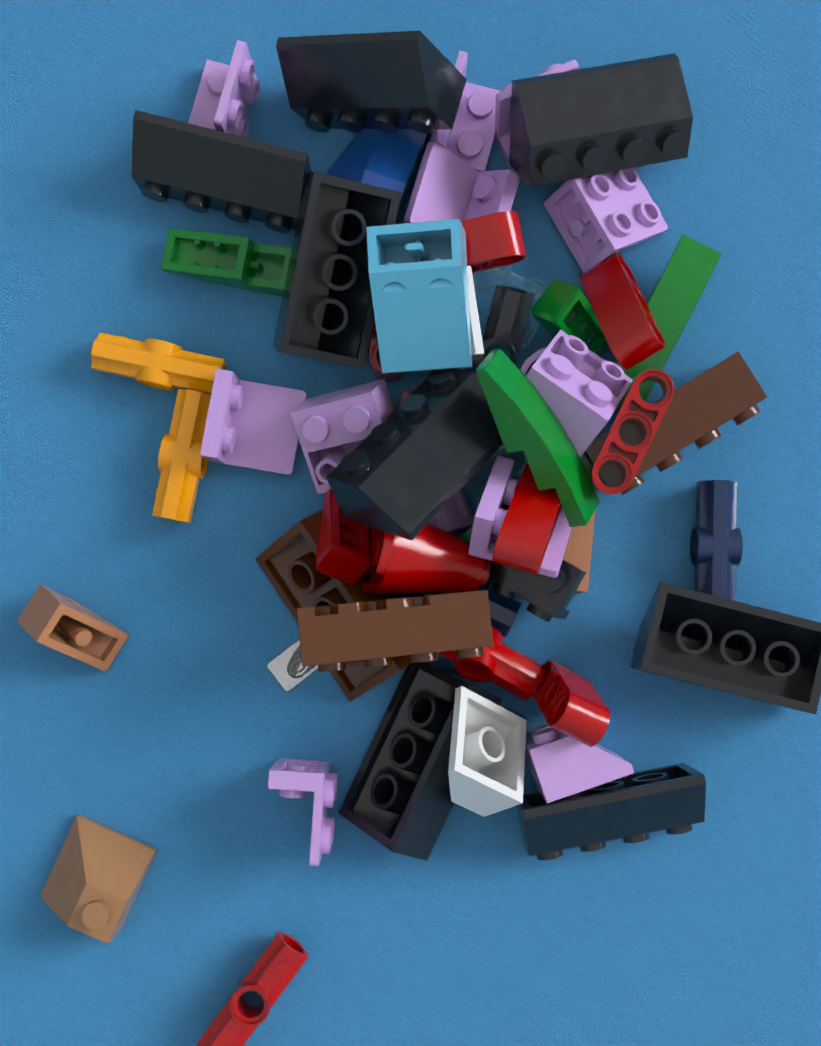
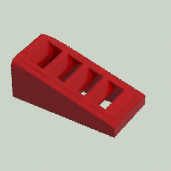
M329 488L324 497L316 551V571L344 583L354 584L371 565L368 526L339 515V513L344 514L332 489Z

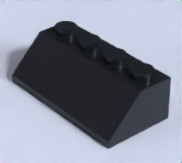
M421 31L278 37L276 49L290 108L305 120V125L310 129L323 133L329 132V129H344L353 133H360L363 129H378L386 133H395L397 129H412L425 134L432 133L433 129L452 130L467 79Z
M673 53L512 80L510 166L528 187L687 158L693 114L679 57Z
M135 110L133 117L132 178L145 197L158 202H167L168 198L182 201L185 207L202 213L208 212V209L224 212L227 218L241 223H248L249 219L265 222L267 228L280 233H290V229L296 230L306 174L312 172L308 153Z
M315 171L306 174L273 347L278 352L365 369L375 321L368 270L366 227L395 224L402 192Z
M460 369L433 370L421 385L408 397L404 398L400 405L381 424L374 427L371 433L326 476L345 518L412 541L499 449L503 442L477 375L474 372Z
M659 582L640 625L630 668L800 712L816 714L821 694V623Z
M417 662L407 665L338 814L390 851L425 861L428 860L454 804L451 802L448 768L455 689L463 686L497 705H500L502 701L501 698L428 662Z
M685 763L634 772L628 776L550 803H546L539 791L523 794V803L516 806L524 847L528 856L536 855L538 860H550L561 857L563 855L562 850L580 847V851L589 852L605 848L606 841L623 838L624 843H636L649 839L650 832L666 830V833L671 835L689 832L693 830L692 824L705 822L706 781L704 774Z

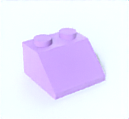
M547 723L528 730L530 737L526 738L525 755L537 790L546 803L634 773L632 764L618 754L598 744L589 747L550 727Z

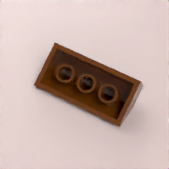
M323 509L299 521L255 559L297 623V608L397 598L395 594H371L364 592L362 583L371 584V574L363 573L354 584H347L316 571V551ZM410 655L391 657L392 665L364 667V660L345 662L346 669L330 671V673L351 702L409 665Z

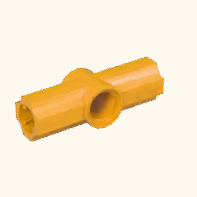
M99 332L91 350V368L95 371L133 378L140 384L173 391L175 387L184 390L200 391L211 395L216 368L226 370L227 366L225 359L185 351L176 344L147 338L143 342Z
M178 389L169 434L164 435L159 449L158 470L161 471L156 490L152 516L191 523L199 480L204 478L209 461L200 456L211 398L209 394L189 389Z

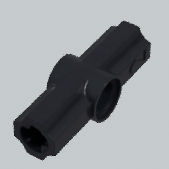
M496 285L482 339L484 354L477 359L475 370L488 356V346L494 343L504 345L509 350L510 360L516 364L534 297L533 293L511 286Z

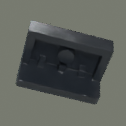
M565 559L562 560L560 571L556 578L541 574H530L494 563L490 560L489 578L493 580L490 586L492 589L512 600L515 595L520 596L529 602L526 608L529 612L550 622L552 617L557 619L567 618L570 611L566 607L586 572Z

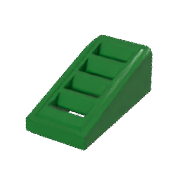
M560 279L553 280L531 309L535 318L553 337L561 329L566 334L578 337L584 341L589 333L593 331L585 344L589 350L598 356L608 344L591 304L580 288Z

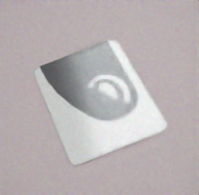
M300 639L267 665L285 691L291 690L318 669V665L302 666Z

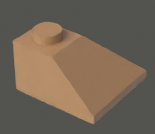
M78 814L40 897L67 926L109 944L122 930L157 849Z

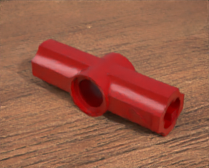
M492 627L493 646L483 647L484 656L456 658L455 650L437 652L454 661L455 670L463 678L474 682L490 681L525 701L534 696L545 674L542 665L503 644L502 634L494 627Z
M278 931L250 971L239 981L236 990L199 1038L196 1045L243 1046L257 1026L267 1018L273 1004L309 957V953L302 947L301 943L292 936ZM247 991H255L262 996L264 1003L257 1007L250 1006L244 1001L242 994Z

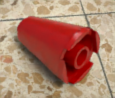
M428 523L412 541L372 527L369 536L371 565L364 572L371 574V584L362 583V588L364 592L371 594L460 593L476 591L479 585L484 586L488 580L490 560L469 555V542L431 523Z

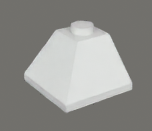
M463 686L455 689L448 768L451 802L485 817L523 803L527 720Z

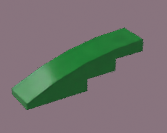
M169 228L161 269L164 272L206 282L283 297L292 248L256 244L248 237Z
M682 234L647 300V305L663 336L666 347L627 371L618 361L616 362L625 375L633 380L632 383L645 370H662L710 279L721 253ZM645 381L640 384L639 395L642 400L646 401L655 384L654 381ZM628 390L626 391V393L624 394L623 398L621 399L620 404L623 403V401H624V399H625V397H626V394H627Z
M501 349L492 350L475 371L506 452L524 451L538 490L556 489L569 527L587 525L600 501L583 461L560 421L533 384Z

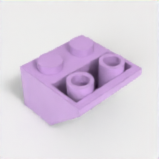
M561 329L526 375V378L533 384L560 421L580 457L609 421L633 381L625 375L624 371L617 364L605 361L589 350L581 339L568 335Z
M385 379L305 399L290 412L317 494L326 493L329 488L331 489L326 476L371 433L374 427L381 424L394 411Z

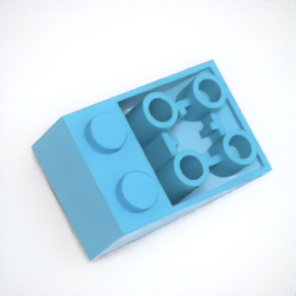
M460 219L366 227L369 280L382 373L472 368L466 232Z

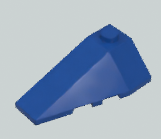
M363 129L330 167L327 175L402 192L395 224H399L431 133H420L412 129H397L395 133H386L378 129Z

